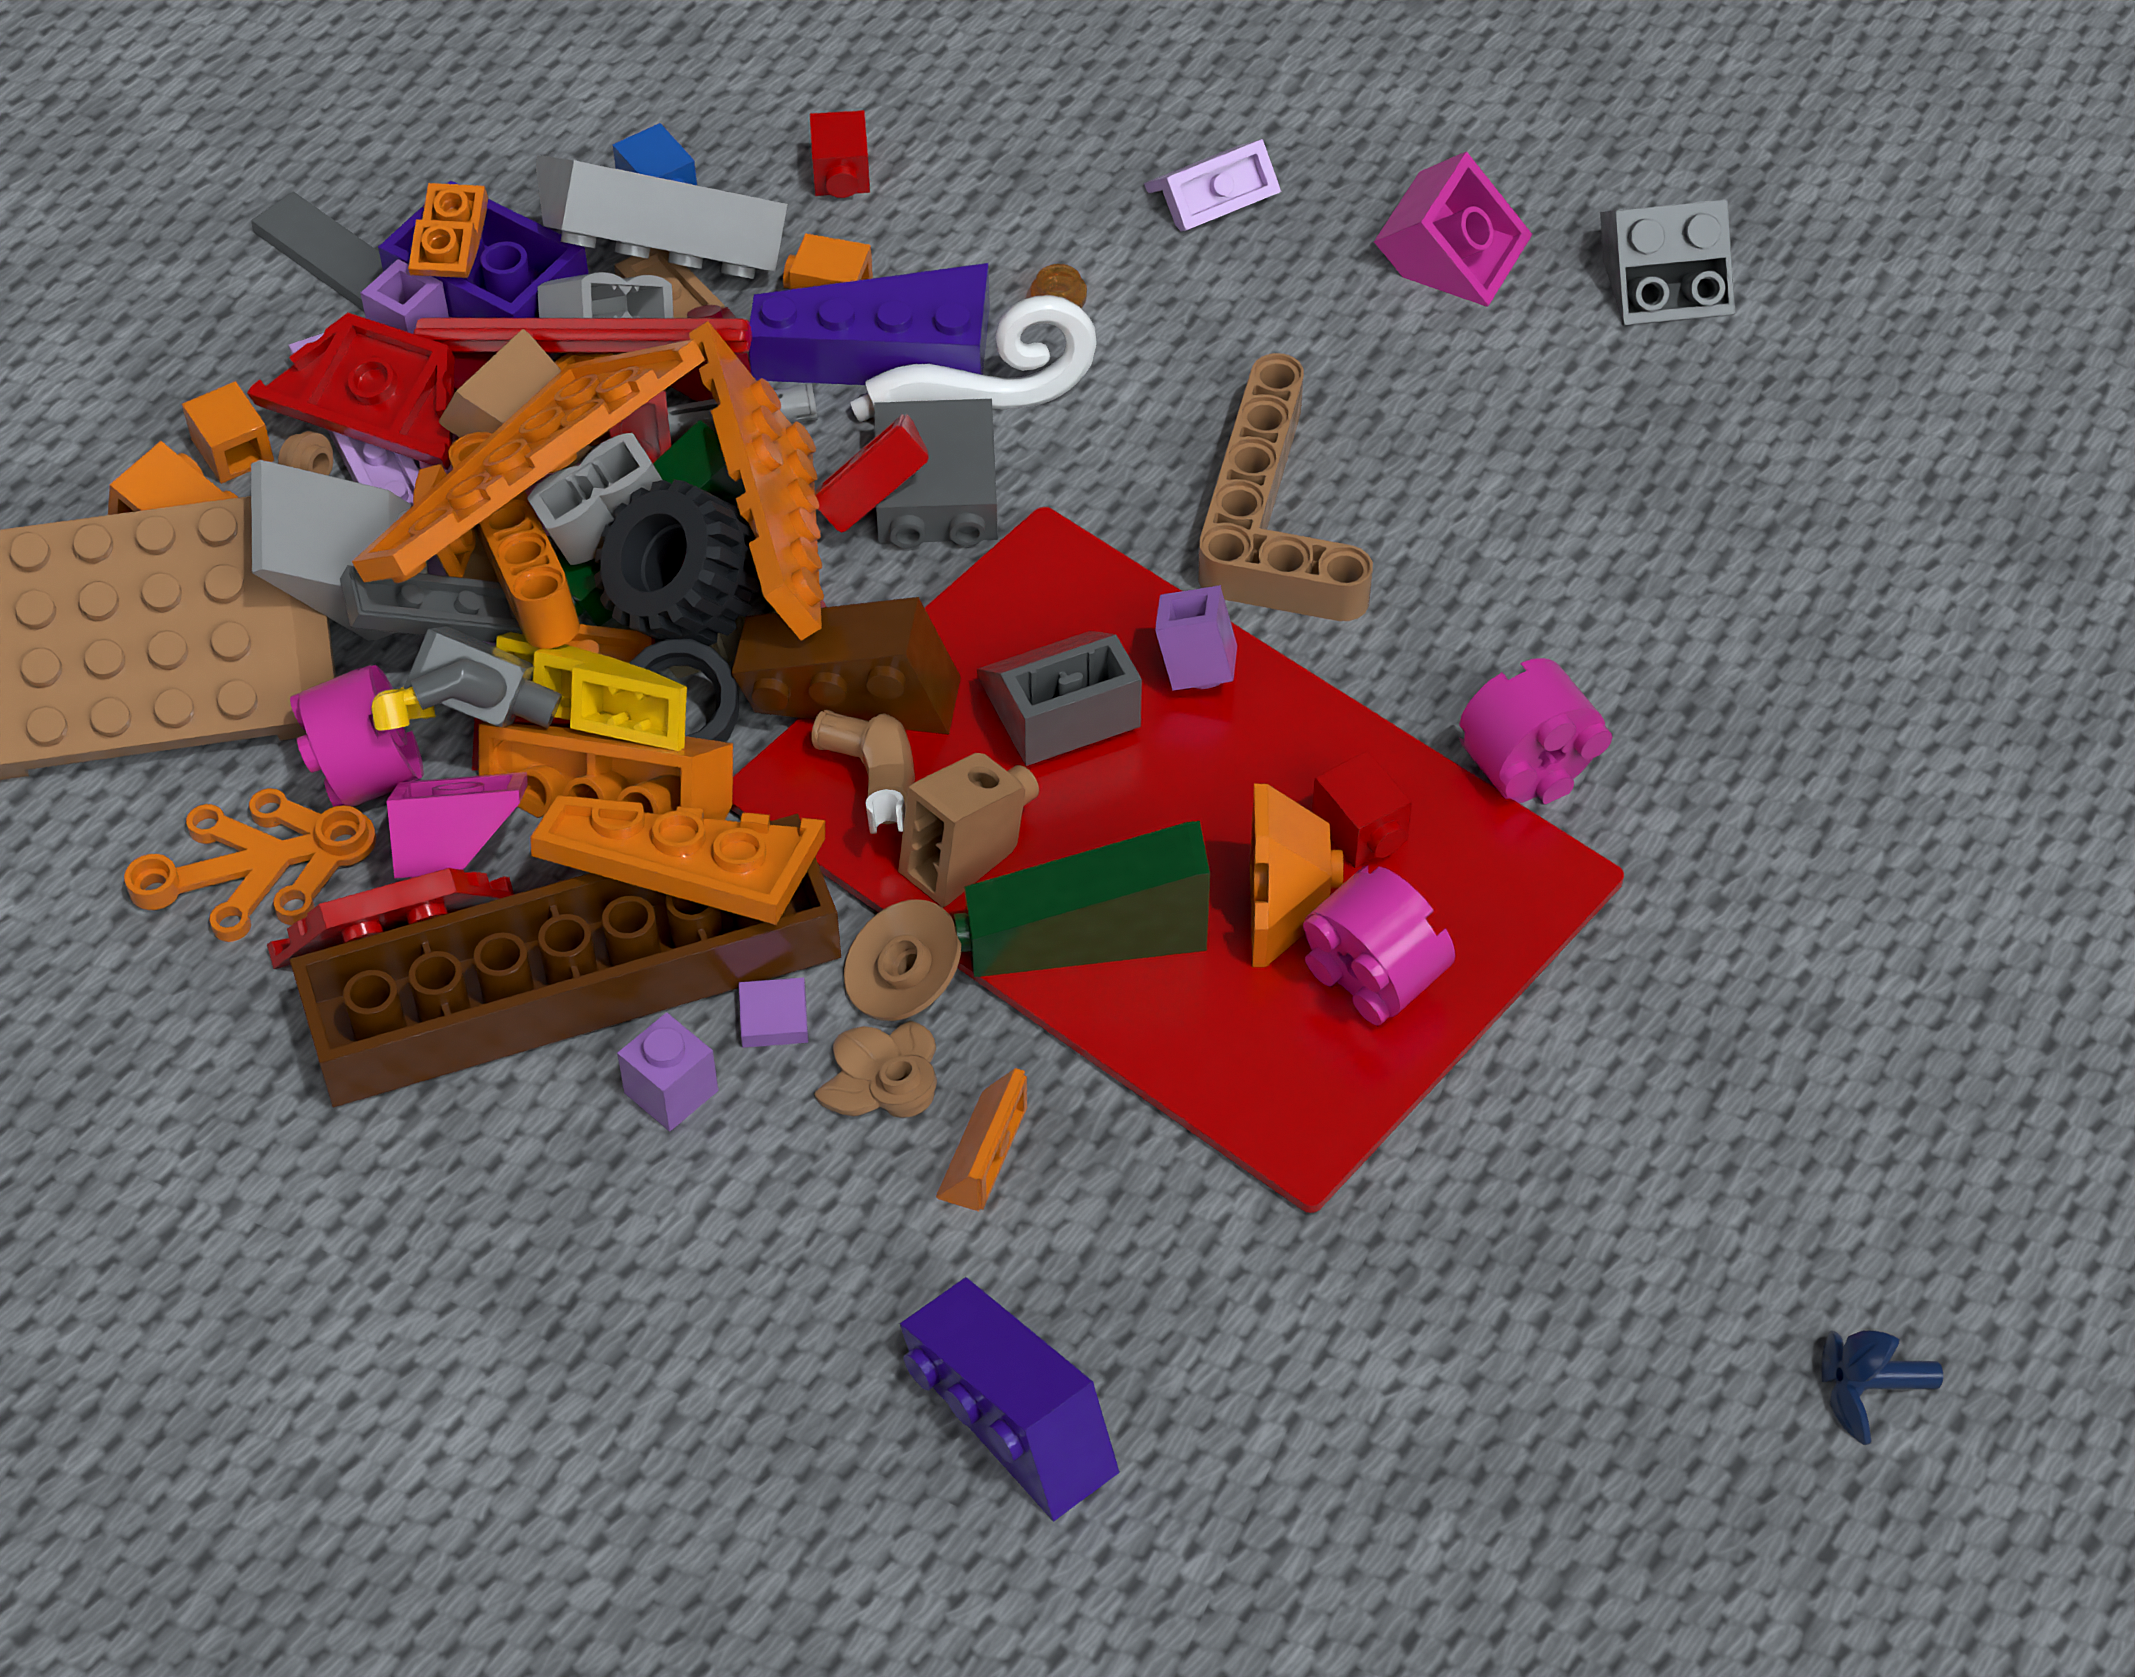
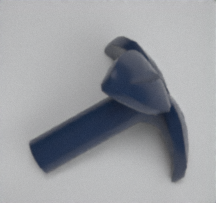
M1830 1331L1821 1359L1822 1382L1836 1381V1385L1831 1392L1830 1406L1843 1428L1863 1445H1868L1872 1441L1868 1416L1860 1399L1861 1394L1865 1390L1938 1389L1942 1385L1943 1369L1938 1361H1890L1900 1341L1894 1335L1879 1331H1860L1848 1336L1844 1345L1842 1337L1837 1332Z

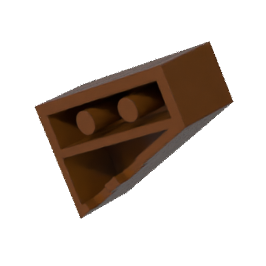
M919 597L821 608L822 628L802 641L778 613L746 616L732 675L755 713L816 719L821 711L830 710L836 714L870 721L873 717L885 713L901 722L905 730L949 734L961 676Z

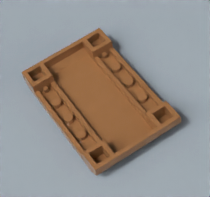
M251 496L0 530V780L29 776V769L278 735L279 740H287L307 734L299 725L294 715L290 697L336 678L329 618L252 573Z

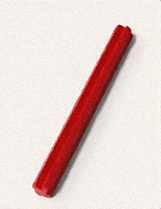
M423 317L417 320L416 329L413 331L415 335L448 345L452 353H497L522 329L528 332L546 353H627L690 340L689 333L709 321L734 354L748 352L753 337L750 322L745 318Z

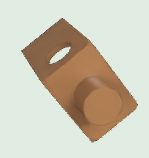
M522 329L455 392L439 423L460 438L476 432H489L493 434L558 375L561 369L532 336ZM587 445L578 451L577 458L565 468L579 466L591 452L592 447Z
M974 753L908 786L898 872L943 908L950 904L965 891L964 886L977 882L1015 849L1018 843L1023 806L1034 800L1039 794V786L1034 775L1021 765H1016L1006 771L987 755Z

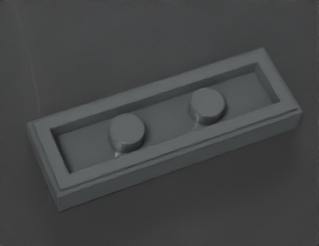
M294 191L251 220L255 234L364 311L360 293L383 273L379 251Z
M347 565L340 578L351 628L426 635L428 629L449 626L478 640L495 643L499 635L509 632L523 634L500 582L418 573L416 576L400 583H394L392 579L363 582L356 568L351 565Z

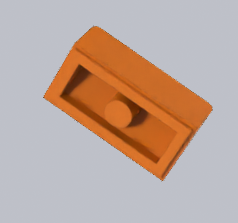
M1014 1068L982 1091L936 1198L978 1212L980 1209H984L1027 1110V1076H1025L1024 1070Z

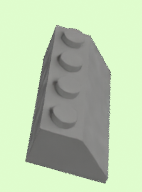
M537 155L536 174L543 226L562 230L560 242L595 248L597 237L616 240L615 252L649 259L650 248L670 251L669 263L702 269L703 258L722 261L720 273L754 279L756 268L776 271L788 204L575 160Z

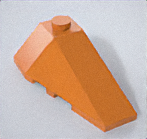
M484 722L479 724V776L527 772L528 785L517 807L537 818L544 816L557 795L641 803L644 813L665 814L676 811L677 806L703 809L704 818L725 820L732 807L733 743L685 736L684 749L674 751L567 727L549 726L547 729L538 725L510 724L505 727H499Z

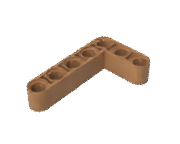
M1283 353L1264 355L1256 360L1252 366L1202 529L1199 547L1198 582L1201 588L1221 585L1224 599L1228 601L1335 621L1358 619L1366 613L1370 603L1373 562L1365 551L1348 544L1267 530L1301 415L1304 369L1301 363L1292 356Z

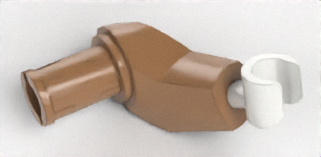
M830 710L821 711L813 725V746L818 750H829L861 758L862 763L866 767L868 774L866 810L870 833H877V826L879 824L895 823L898 824V831L903 832L908 786L914 783L915 773L910 742L901 722L885 713L873 717L870 721L836 714Z

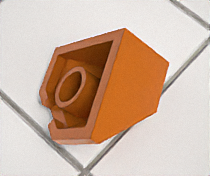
M1254 784L1249 860L1252 967H1266L1305 935L1303 924L1307 915L1330 896L1331 889H1338L1343 885V851L1331 850L1330 824L1270 785Z

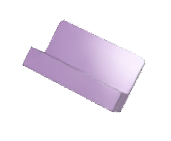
M1263 139L1235 146L1144 183L1148 193L1163 190L1173 221L1180 231H1186L1281 192Z

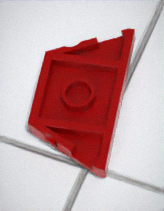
M347 312L326 328L324 334L318 340L305 344L289 357L293 363L289 369L266 386L259 379L247 392L255 405L433 466L441 464L445 470H448L451 465L448 451L452 445L453 433L439 423L441 416L454 396L455 357L446 344Z
M446 868L320 903L309 911L305 918L296 921L287 928L289 938L271 941L267 944L273 969L291 965L289 960L291 958L515 894L510 877L503 876L489 882L487 873L464 872L462 869Z

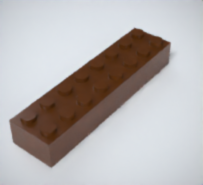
M798 814L770 821V825L800 827L801 820ZM815 857L777 925L588 873L289 960L332 1107L334 1108L739 988V982L768 980L842 957L838 912Z

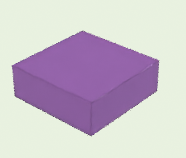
M804 978L739 982L742 1048L808 1043Z

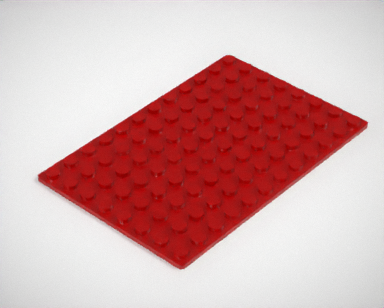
M1039 507L924 607L958 670L961 680L949 734L905 730L912 750L915 773L914 783L974 753L987 755L1006 771L1016 765L1024 766L1036 778L1039 794L1034 800L1023 806L1018 843L1015 849L975 883L1185 822L1200 821L1210 870L1207 951L974 977L970 952H964L960 955L957 968L1295 1206L1308 1213L1317 1212L1622 887L1624 871L1612 861L1512 798L1505 799L1493 786L1232 622L1231 625L1237 643L1234 680L1232 682L1220 683L1208 689L1193 687L1172 690L1155 628L1160 595L1181 592L1182 590L1049 507ZM1088 631L1116 634L1142 679L1141 727L1025 766L977 677V669ZM799 718L733 776L731 810L742 816V813L770 815V821L798 814L800 820L802 818L825 820V840L815 856L822 874L879 913L891 905L907 900H926L939 905L898 872L903 832L898 831V824H879L877 826V833H870L866 810V800L868 798V774L866 767L862 763L861 758L829 750L816 749L812 743V730L815 719ZM1367 750L1412 801L1408 840L1391 855L1384 858L1375 857L1356 868L1343 854V884L1364 866H1368L1369 874L1379 866L1389 869L1408 882L1428 902L1434 911L1425 918L1436 936L1446 928L1455 949L1454 963L1396 1016L1388 1017L1381 1025H1374L1367 1021L1356 1009L1352 1000L1353 995L1338 982L1333 986H1327L1314 976L1305 961V957L1312 951L1306 934L1268 966L1252 967L1249 860L1254 784H1268L1312 812L1315 777ZM1330 839L1331 850H1340ZM1331 889L1330 895L1337 889ZM965 891L943 908L953 919L954 914L966 913Z

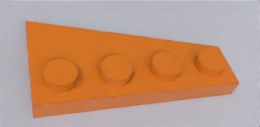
M557 795L530 837L531 856L777 925L825 840V820L802 818L800 827L770 825V815L742 813L741 821L737 822L704 818L703 809L677 806L676 811L665 814L644 813L641 803Z

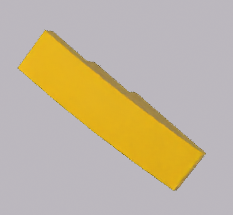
M509 632L497 636L496 648L534 664L533 682L562 694L554 717L570 720L571 729L674 751L684 749L687 686L650 670L564 644L555 648L542 649L531 646L523 634Z

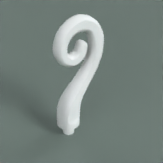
M1052 295L1027 298L1010 307L1000 318L995 336L997 351L1001 358L1013 368L1025 371L1042 367L1050 359V352L1047 346L1042 343L1025 344L1021 341L1020 337L1023 331L1032 325L1041 323L1055 325L1064 334L1066 345L1061 356L1050 366L1034 374L1015 378L985 376L933 364L901 366L867 380L866 387L868 393L851 401V407L859 422H863L875 416L874 403L992 398L993 409L1003 410L1041 405L1069 391L1086 374L1092 364L1096 348L1095 327L1088 315L1078 305L1065 298Z

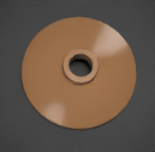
M926 900L902 901L887 907L875 915L858 933L846 958L844 983L852 1003L867 1016L881 1021L905 1019L930 1006L945 991L959 964L961 942L957 936L954 919L942 907Z

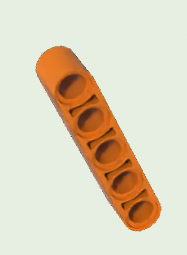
M476 432L456 440L448 451L452 469L461 463L492 433ZM524 490L474 526L526 641L531 646L550 649L570 642L577 635L580 625L565 573Z

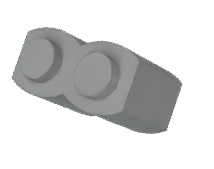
M598 272L550 280L538 286L539 318H674L672 284L654 275L621 278L611 273Z
M626 433L615 436L598 445L585 457L580 466L565 468L550 475L535 487L527 499L570 565H575L594 559L596 549L603 548L605 538L601 537V534L606 524L611 526L615 521L616 516L613 512L621 503L629 505L632 502L631 494L641 487L650 491L652 482L660 481L662 478L634 434Z

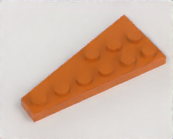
M709 321L691 331L689 337L690 340H695L703 357L708 362L699 368L703 384L711 391L718 407L711 410L729 476L734 481L740 478L743 480L746 492L736 498L740 515L749 523L756 537L755 540L749 543L762 592L765 599L802 641L822 628L820 601L824 599V594L819 584V570L822 568V562L818 555L817 539L821 537V534L816 524V510L819 508V503L815 496L814 481L818 477L813 466V453L816 452V446L810 434L801 423L796 421L791 424L780 411L781 402L772 386L763 378L756 381Z
M692 339L567 365L352 561L363 582L392 579L394 583H400L416 576L426 567V561L546 474L557 472L570 465L577 458L578 451L705 361L695 340Z

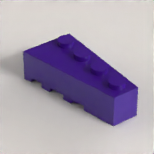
M988 263L754 294L750 316L753 337L749 350L752 376L756 381L763 378L766 381L866 385L867 380L881 373L913 364H933L983 375L990 309Z

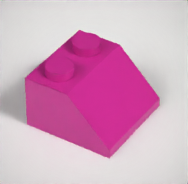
M1466 151L1420 171L1376 237L1374 243L1403 278L1487 307L1533 234Z
M527 772L399 782L387 800L394 878H414L446 868L463 870L520 804L528 785Z

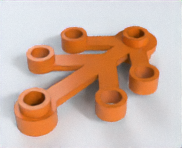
M267 788L255 793L249 801V809L253 821L265 828H272L282 824L303 834L302 836L281 840L225 816L222 809L216 805H200L192 809L186 818L191 838L203 844L218 841L239 852L177 868L173 861L164 855H143L129 864L124 874V881L129 896L137 907L145 910H158L172 904L180 893L246 877L227 902L217 905L209 917L213 934L219 940L233 942L247 935L251 928L250 915L289 865L309 861L294 884L279 890L273 900L277 918L282 923L293 925L296 921L305 918L307 913L315 908L313 899L339 866L356 864L372 852L376 844L375 828L372 821L354 807L345 805L335 806L320 814L287 800L285 794L278 789ZM267 803H277L280 805L276 811L271 813L259 811ZM204 819L217 820V823L209 829H199L196 827ZM341 835H352V837L347 840L334 841L337 837ZM163 883L162 886L156 889L145 890L151 884ZM294 899L305 901L304 905L297 910L289 911L283 908L287 902ZM228 916H238L241 918L240 922L232 927H222L219 925Z

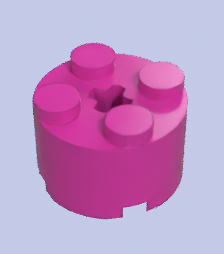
M1536 658L1520 663L1526 671L1509 680L1501 672L1489 680L1472 697L1461 715L1459 726L1465 732L1464 739H1459L1463 748L1505 799L1512 798L1518 803H1524L1538 796L1544 804H1548L1570 794L1574 787L1573 779L1588 766L1593 758L1602 754L1609 747L1613 737L1612 733L1605 726L1602 715L1560 665L1550 659Z
M377 665L360 667L290 697L294 715L299 725L307 733L297 738L300 754L311 773L319 770L323 771L326 777L324 779L326 792L333 807L342 805L356 807L392 792L399 782L415 781L424 775L422 758L413 730L406 733L404 727L379 731L374 727L371 708L374 697L379 692L393 689L386 675Z
M1368 866L1358 870L1307 915L1303 924L1306 938L1312 949L1305 957L1310 971L1323 984L1333 986L1338 982L1353 995L1352 1000L1356 1009L1367 1021L1374 1025H1381L1388 1017L1396 1016L1454 963L1455 949L1446 928L1436 936L1425 918L1434 910L1422 895L1400 876L1380 866L1371 874L1368 873Z

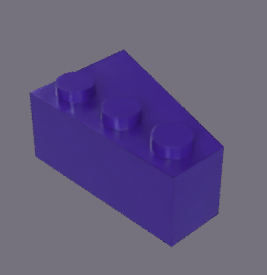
M967 1277L899 1323L909 1350L904 1355V1362L914 1380L924 1390L928 1391L931 1388L936 1390L949 1405L955 1416L971 1429L1053 1522L1120 1473L1093 1381Z

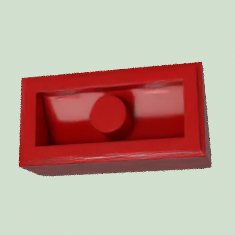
M903 414L900 415L817 487L815 496L819 503L818 510L837 531L841 533L847 531L927 463L929 459L928 450L908 414L905 416Z

